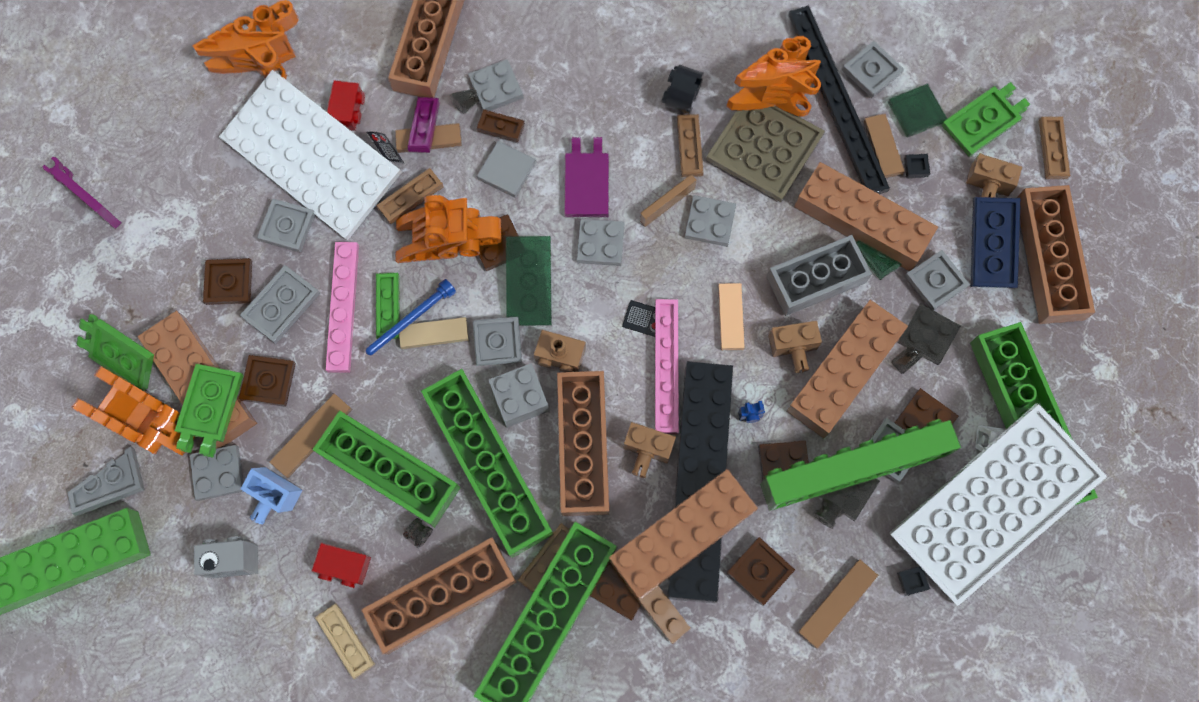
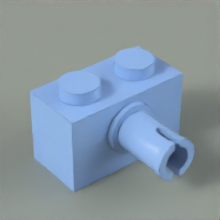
M266 467L251 468L241 487L242 491L259 501L250 516V519L252 521L255 519L254 522L258 524L265 523V519L271 509L278 513L292 511L303 491Z

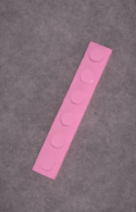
M335 242L326 371L330 373H350L359 253V244L357 242Z
M677 299L655 300V430L666 434L679 433Z

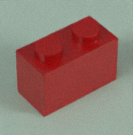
M333 80L327 113L350 131H356L357 124H360V106L365 102V93L362 92L359 83Z
M321 543L312 572L319 573L317 577L319 579L330 582L332 578L341 579V585L354 588L355 584L363 585L371 557Z

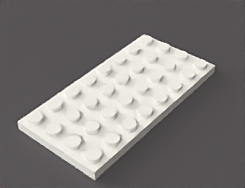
M274 70L269 73L219 136L305 207L314 210L316 216L346 240H349L402 173L399 168Z
M1036 403L889 533L958 606L1107 476L1051 416Z

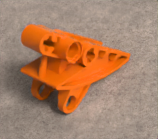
M288 0L278 1L270 7L259 5L253 11V19L241 16L234 20V23H229L222 27L221 31L217 30L207 36L208 39L204 38L193 45L199 56L213 57L204 63L212 73L228 74L258 71L266 78L272 70L282 71L281 77L286 80L287 73L282 63L295 58L296 55L285 32L297 25L299 18L292 3ZM245 24L248 26V29L246 30L242 28V26ZM257 25H258L259 29L261 30V32L256 31V26H257Z
M804 36L784 39L780 49H771L767 54L759 58L757 62H754L738 74L734 83L744 88L728 99L726 106L730 110H755L777 106L799 117L808 115L811 110V104L805 97V94L815 95L821 88V82L816 76L821 61L805 60L811 47L810 40ZM800 104L806 110H800L796 107V105Z
M441 195L424 197L425 207L409 212L396 220L397 231L412 230V244L397 250L395 261L397 263L452 259L456 258L458 253L465 257L478 256L480 254V246L494 245L501 242V219L494 216L480 217L478 209L467 208V198L448 200Z
M102 366L99 367L94 375L113 387L99 407L96 408L79 398L71 407L134 443L136 442V444L153 454H156L162 445L181 456L185 453L180 449H176L181 435L175 432L180 412Z

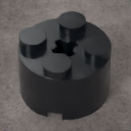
M680 64L675 66L668 78V82L671 85L665 90L661 102L666 107L690 114L693 109L691 107L692 103L697 99L704 72Z

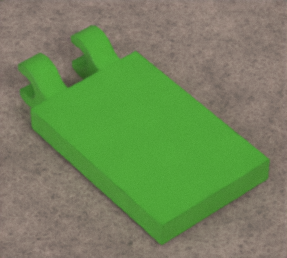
M1011 82L1000 90L995 86L943 122V128L968 157L1002 135L1023 118L1020 114L1027 110L1030 103L1025 98L1014 106L1009 103L1007 98L1016 90V87Z
M93 314L89 315L88 322L80 319L79 328L86 331V339L78 336L77 346L89 352L88 357L105 369L142 391L148 389L154 354L103 320H98V317Z
M200 364L195 365L175 428V432L181 434L176 449L191 453L193 437H200L204 439L199 453L206 457H214L216 441L224 442L244 376L242 373Z

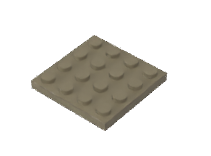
M777 106L755 110H737L706 156V161L782 202L825 131Z

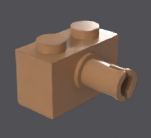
M979 153L971 164L966 184L982 188L981 197L995 198L996 193L1009 196L1018 185L1022 166Z
M817 321L773 327L768 335L772 356L792 354L795 373H800V370H802V373L809 371L805 352L817 350L822 343Z
M541 330L534 352L535 361L538 362V365L546 368L555 366L559 367V370L562 372H579L586 350V342Z
M631 422L623 448L638 454L631 474L637 476L640 467H642L639 477L646 478L651 459L667 464L676 437Z

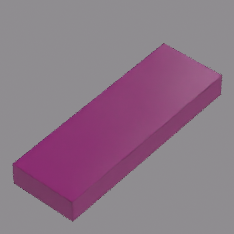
M417 98L407 146L409 152L430 153L440 105L439 98Z

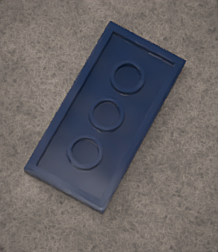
M973 198L970 287L1018 288L1020 198Z

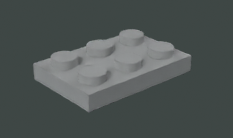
M284 265L240 316L276 344L320 295V292Z

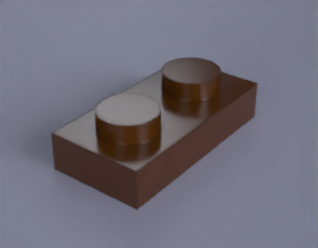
M483 109L477 125V131L518 143L525 122L521 119Z

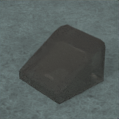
M475 89L456 92L450 95L453 105L462 114L468 112L479 102Z
M906 348L891 363L901 374H904L924 356V353Z

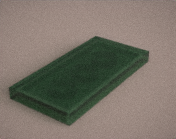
M551 236L506 237V318L519 317V326H552Z

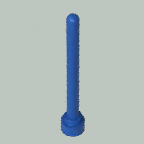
M447 279L441 281L433 295L368 346L366 354L373 355L442 298L452 297L456 293L452 284Z

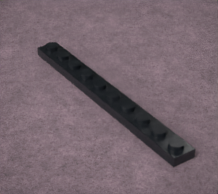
M809 5L789 11L788 17L796 35L804 36L811 42V47L806 57L807 60L821 61L816 72V76L821 82L820 90L861 184L878 194L888 192L890 187Z

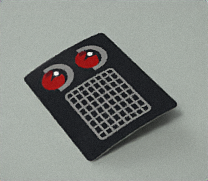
M367 132L383 157L390 162L404 163L385 134Z
M631 300L622 327L655 337V307Z

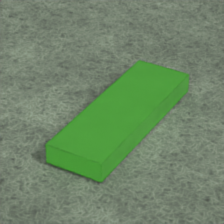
M399 273L376 274V338L378 339L400 321ZM399 334L393 339H400Z

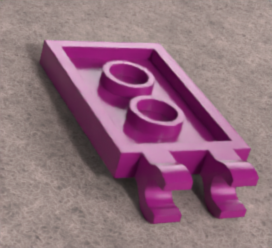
M572 137V153H565V217H609V153H602V137H594V153H581V137Z
M56 157L51 158L55 162L53 168H48L46 165L42 166L48 174L53 175L57 182L65 185L112 227L116 229L121 224L102 204L73 181V173L63 166L62 162Z

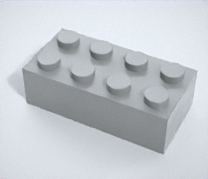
M850 235L771 267L766 278L784 315L787 316L867 283L872 273L853 236Z

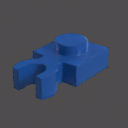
M762 401L754 404L745 403V407H740L738 411L739 420H746V423L758 422L765 414Z

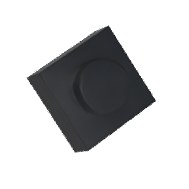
M911 154L904 157L906 178L929 177L931 173L928 154Z
M921 566L897 573L905 596L930 590Z

